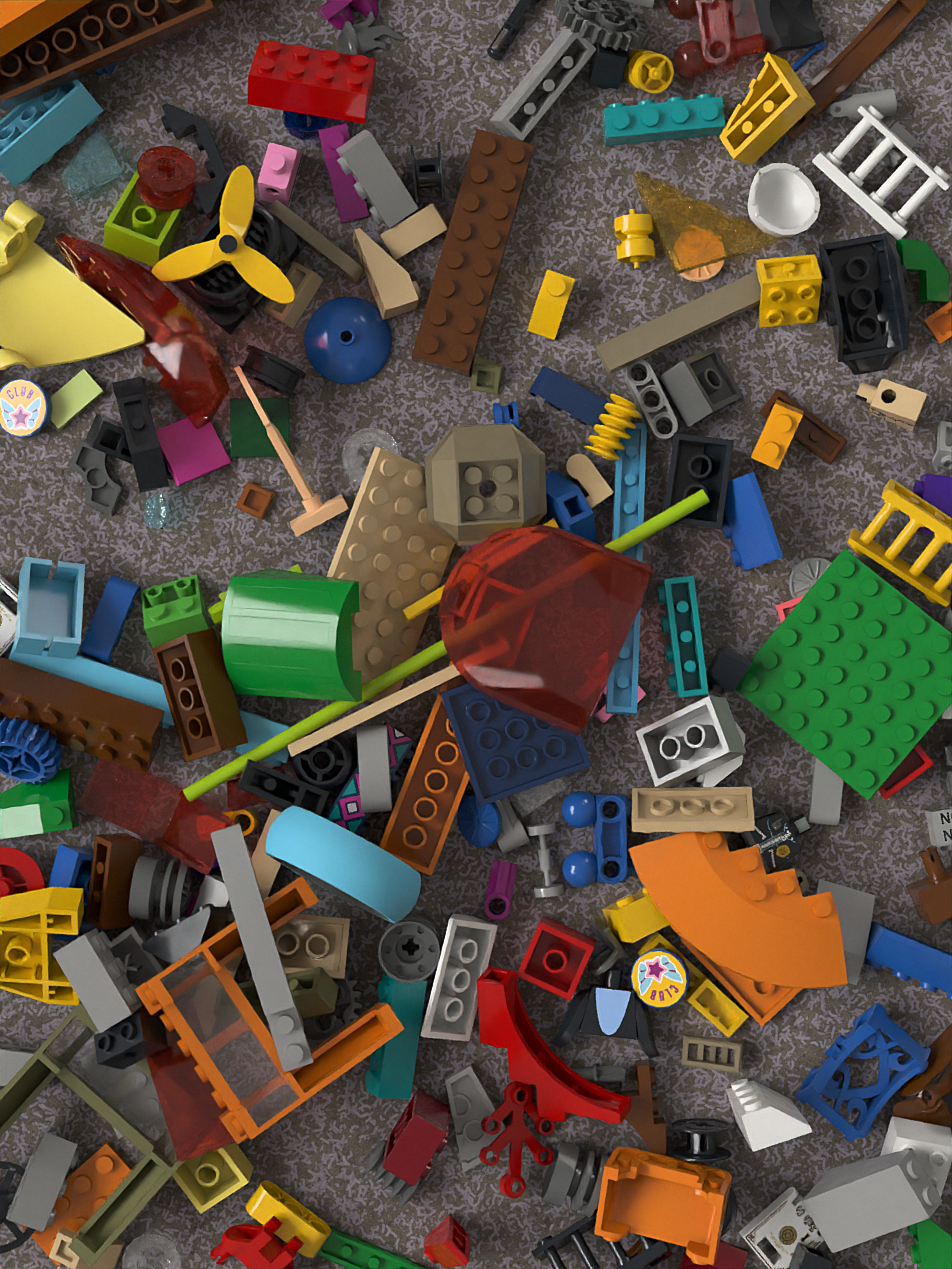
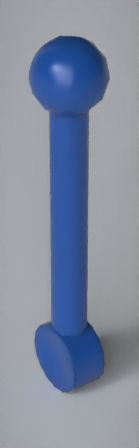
M825 41L814 45L792 66L794 72L815 52L823 50L825 48Z

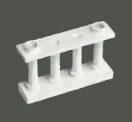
M862 105L857 111L864 116L863 119L833 152L829 151L826 155L822 151L812 162L897 240H900L908 232L905 225L908 223L906 220L938 185L946 191L950 187V184L947 182L950 176L938 165L933 169L883 124L881 120L884 116L876 108L870 105L867 109ZM872 125L875 126L886 136L885 139L855 172L851 171L847 174L840 167L843 163L841 160ZM894 145L897 146L907 156L906 160L876 192L872 191L869 194L861 187L864 184L863 179ZM917 165L929 178L898 212L894 211L891 214L883 207L886 203L885 199Z

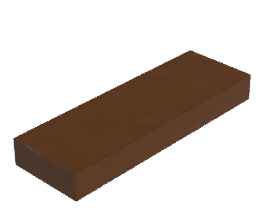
M777 389L759 413L767 419L776 399L803 410L802 419L793 439L828 465H831L848 441Z

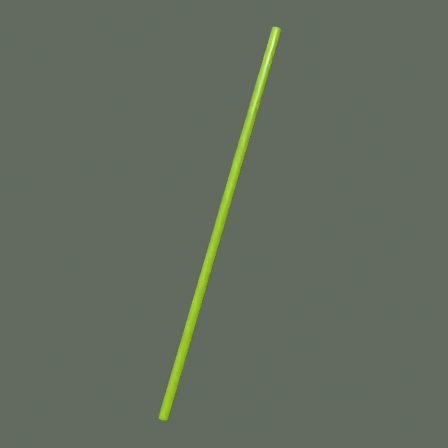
M701 489L362 685V701H335L183 789L189 802H192L242 773L247 759L257 763L263 761L289 744L308 735L710 502L706 493Z

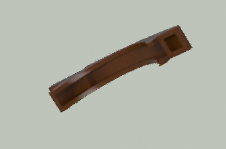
M890 0L859 35L823 71L804 86L816 104L786 134L794 141L915 20L932 0Z
M647 1059L635 1060L638 1090L614 1091V1093L631 1098L632 1109L625 1117V1120L639 1133L650 1152L666 1156V1122L664 1117H653V1115L659 1114L657 1097H652L651 1085H656L655 1068L649 1067ZM638 1239L626 1252L628 1256L634 1258L643 1252L641 1249L643 1245Z

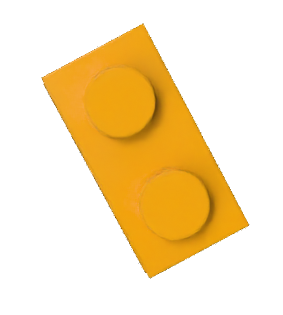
M776 399L752 451L751 458L778 470L804 411Z

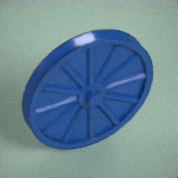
M475 794L467 796L461 802L457 813V821L463 837L476 847H486L495 843L502 831V816L496 803L492 802L480 807Z

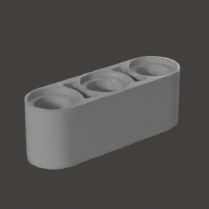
M642 359L627 366L624 379L645 424H647L651 436L657 441H668L676 433L678 422L651 365ZM636 367L644 370L646 378L643 381H635L630 375V370ZM646 394L655 395L658 398V406L654 408L647 407L643 402V396ZM660 420L667 421L671 426V432L666 435L660 434L656 430V422Z
M387 725L357 726L362 813L392 811V788Z
M812 756L810 775H813L812 785H809L807 804H810L809 815L806 814V820L812 824L837 826L840 819L844 780L818 758Z

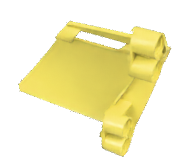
M22 200L14 201L6 210L4 219H0V346L3 348L0 349V370H6L8 367L23 364L30 369L72 363L114 353L144 343L146 341V329L34 242L44 225L45 219Z

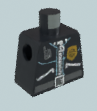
M777 811L754 818V831H744L738 834L746 848L758 846L767 875L774 872L802 850L796 837L811 830L803 814L788 821L783 812Z

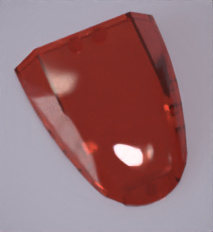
M64 233L56 236L55 243L62 257L81 282L87 279L92 288L146 330V341L138 345L145 354L142 363L146 368L154 365L163 376L159 381V385L197 430L210 422L230 388L221 367L224 361L216 351L218 345L208 331L175 294L143 266L123 254L85 239Z

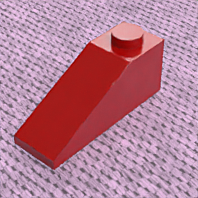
M449 1214L424 1238V1253L434 1264L439 1262L443 1268L465 1266L470 1262V1235Z

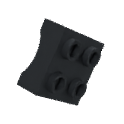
M754 0L766 54L768 52L777 53L805 49L825 41L823 31L818 26L814 16L812 0Z

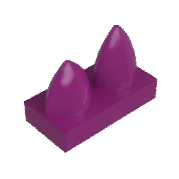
M328 0L316 11L323 20H328L332 26L343 30L345 22L350 21L353 25L352 11L348 5L350 2L359 12L366 16H369V11H371L374 18H378L379 7L377 0Z

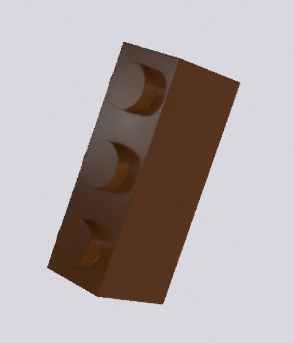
M127 833L95 835L85 919L87 923L101 930L132 927L133 917L129 915L130 889L137 860L142 854V840Z

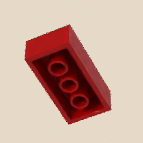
M260 40L248 74V105L365 124L375 87L377 59L368 58L363 55L338 53L334 50L308 48L304 45L284 44L274 40Z

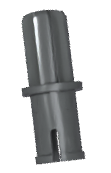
M593 1064V1067L571 1068L596 1085L626 1081L624 1065L597 1067L596 1064Z

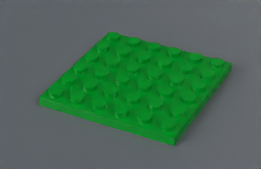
M844 548L751 659L753 662L735 688L736 691L869 801L952 704V634Z

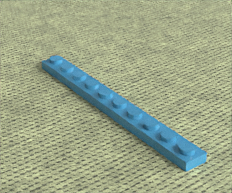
M634 423L636 425L635 429L626 428L625 431L631 438L630 440L620 439L625 449H616V454L620 459L619 461L615 460L612 541L644 523L647 424ZM643 541L611 560L606 714H637Z

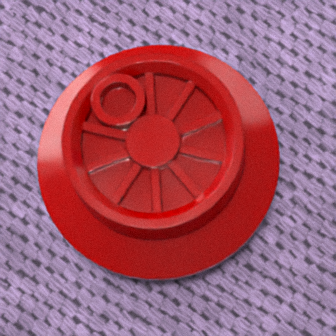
M0 847V897L45 888L42 871L32 857L16 848Z

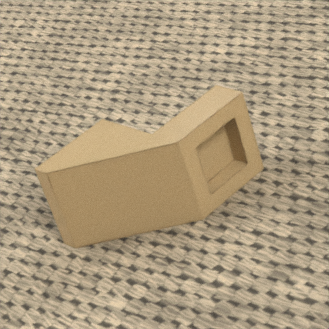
M62 1227L56 1236L49 1258L71 1269H114L125 1242L118 1238L115 1239L94 1265L90 1267L68 1248L75 1232Z

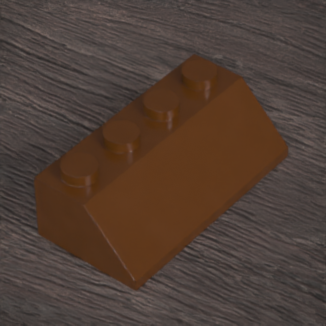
M214 628L185 634L152 648L186 762L249 743Z

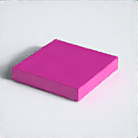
M205 410L156 430L162 457L177 487L224 468L231 463Z

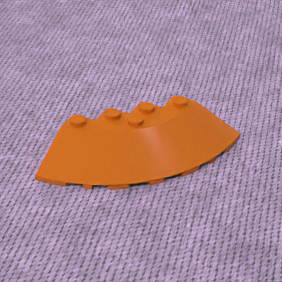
M702 831L682 832L628 849L636 873L642 885L645 886L653 899L652 902L656 909L660 910L670 922L669 925L686 942L688 941L705 954V957L719 966L722 965L750 980L784 988L824 989L848 984L840 919L832 892L828 891L803 897L794 868L766 875L758 846L729 852L724 831H714L711 833Z

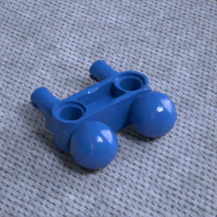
M584 791L572 792L566 796L561 808L562 816L566 823L580 829L588 827L593 823V854L584 850L573 851L564 860L562 867L563 876L566 881L574 887L583 888L594 882L607 884L625 883L629 877L638 876L632 859H629L627 856L626 820H628V817H632V800H628L624 794L606 793L594 794L592 796ZM613 801L616 805V811L612 816L605 817L602 811L603 806L606 802ZM613 860L617 864V869L614 874L607 876L603 871L604 865L608 861Z

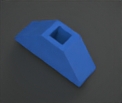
M557 471L547 474L546 515L549 520L554 518L559 526L556 533L572 561L597 548L594 513L577 485Z

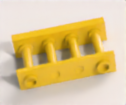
M891 478L885 485L881 496L884 499L885 505L863 533L853 528L847 543L850 544V547L857 554L867 555L923 592L925 597L932 603H940L947 607L950 604L952 593L947 589L952 583V563L937 582L924 574L923 570L945 543L949 544L950 542L952 544V518ZM901 510L909 516L910 521L890 547L886 549L873 539L894 511ZM925 526L934 532L935 537L915 563L910 565L898 557V555L920 527Z

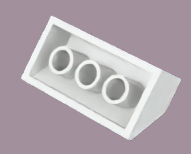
M453 914L450 917L420 1036L469 1041L478 1007L476 980L488 967L498 925L474 916Z
M748 1079L734 1081L731 1083L732 1088L726 1089L736 1122L753 1152L812 1132L810 1125L790 1098L754 1080L749 1082Z

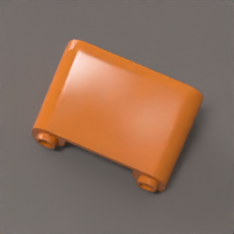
M618 1147L614 1149L604 1165L594 1235L602 1236L603 1239L609 1242H618L620 1239L625 1238L628 1233H633L687 1247L686 1254L691 1258L692 1262L698 1265H714L732 1176L721 1169L631 1147Z

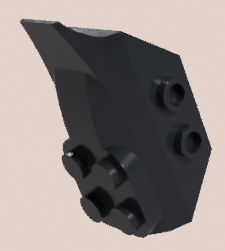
M889 232L819 245L824 275L821 292L823 297L828 299L829 309L825 311L827 325L829 327L832 326L838 362L845 363L854 375L887 370L899 352L908 350L909 312H912V300L909 294L906 295L904 285L907 282V270L905 265H901L899 254Z

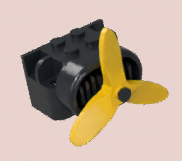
M241 165L231 173L223 192L220 211L190 246L180 249L160 260L153 267L151 276L160 282H171L181 295L231 335L253 308L255 310L260 309L267 298L279 304L289 305L294 303V289L286 278L284 271L304 249L305 245L296 238L294 232L279 217L255 198L253 176L247 166Z

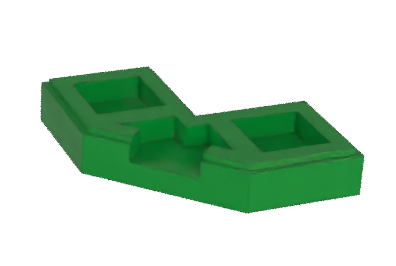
M897 240L896 250L899 254L901 265H905L906 270L909 272L919 273L920 302L948 303L949 273L926 241Z

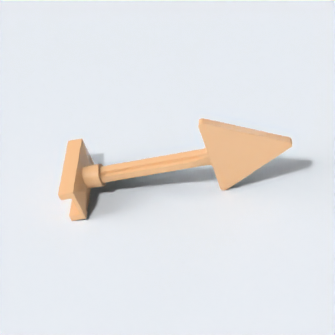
M235 367L234 369L267 430L269 439L303 498L301 502L307 512L290 521L291 528L296 537L349 509L342 494L322 503L318 494L313 493L281 433L270 421L266 410L241 367Z

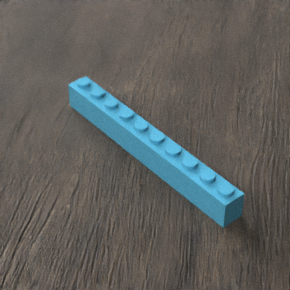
M14 641L9 660L163 710L165 712L162 728L169 729L170 725L175 726L162 682L79 654L76 655L74 660L48 657V651H43L41 656L14 653ZM239 709L249 743L237 746L235 752L243 755L291 726ZM285 747L263 761L280 766L281 762H289L291 754L288 748Z

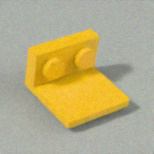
M816 254L757 260L756 271L761 287L759 327L817 322L822 276Z

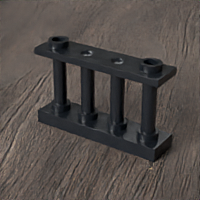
M598 1209L594 1211L590 1218L585 1216L556 1236L552 1237L550 1235L537 1243V1248L531 1251L533 1256L540 1261L547 1258L553 1269H567L557 1251L572 1242L587 1269H601L582 1236L595 1227ZM641 1235L637 1236L643 1245L641 1248L643 1252L634 1258L627 1255L620 1241H606L618 1262L616 1264L617 1269H652L674 1255L665 1241H657V1239L653 1240V1238Z

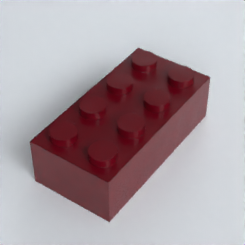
M418 1087L387 1138L382 1167L412 1186H415L418 1179L424 1181L433 1164H431L434 1153L440 1154L449 1140L447 1137L450 1125L448 1123L450 1119L448 1115L449 1106Z

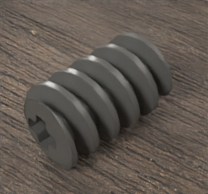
M383 1139L363 1158L361 1163H367L364 1170L365 1174L372 1170L375 1171L372 1179L373 1182L381 1178L384 1179L381 1186L382 1190L389 1187L393 1188L389 1196L391 1199L398 1195L401 1196L398 1206L401 1207L418 1193L424 1182L420 1183L421 1179H418L415 1186H412L382 1167L387 1143Z

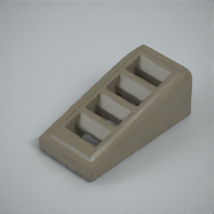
M684 1035L681 1065L740 1073L743 1067L745 1040ZM692 1044H698L697 1060L691 1059ZM705 1045L710 1046L709 1061L703 1060ZM717 1047L722 1048L721 1062L715 1061ZM729 1049H734L733 1062H728Z

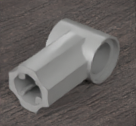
M508 798L495 801L502 816V831L497 839L502 853L505 854L529 843L530 840L520 819H517Z

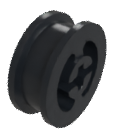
M248 345L246 351L249 354L243 366L238 365L245 376L283 396L295 399L297 396L294 392L299 379H305L306 373L271 353Z

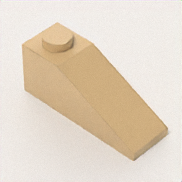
M360 228L355 229L352 241L362 268L365 270L364 273L382 319L385 320L415 310L418 298L421 297L417 282L411 281L409 273Z

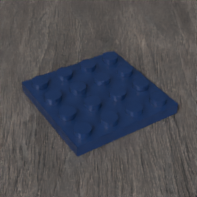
M554 653L546 654L440 692L469 780L480 807L592 766Z

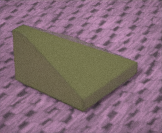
M475 356L470 390L499 394L503 366ZM477 383L490 384V385H494V387H493V386H486V385H479V384H477Z

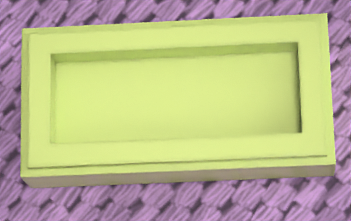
M85 369L81 370L50 397L52 404L50 420L59 430L104 393L103 389Z

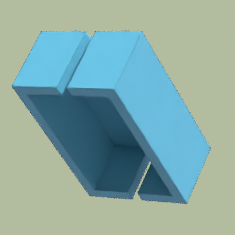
M25 557L19 576L14 653L41 656L43 651H48V657L75 660L81 645L85 564L58 561L51 580L47 578L52 567V560Z

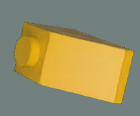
M547 269L527 331L555 340L574 286V278Z

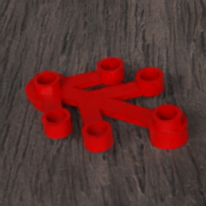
M512 1081L506 1086L504 1090L505 1100L490 1116L483 1118L481 1129L486 1134H498L501 1130V1121L510 1112L511 1123L489 1146L483 1147L479 1153L480 1161L483 1164L494 1166L500 1159L499 1153L510 1142L508 1173L500 1179L499 1189L504 1196L512 1199L522 1196L526 1187L525 1181L521 1177L522 1142L531 1151L537 1164L548 1166L554 1158L552 1150L543 1147L524 1125V1112L535 1123V1130L539 1134L546 1136L552 1134L555 1129V1123L549 1118L538 1116V1108L532 1102L533 1092L531 1086L518 1081ZM521 1090L523 1097L518 1101L516 1097L517 1092ZM493 1120L494 1128L489 1131L488 1123ZM547 1120L549 1127L543 1131L542 1124ZM489 1151H492L493 1157L490 1161H487L486 1155ZM545 1151L546 1159L541 1161V1153ZM517 1181L518 1187L516 1191L513 1192L512 1185L514 1182Z

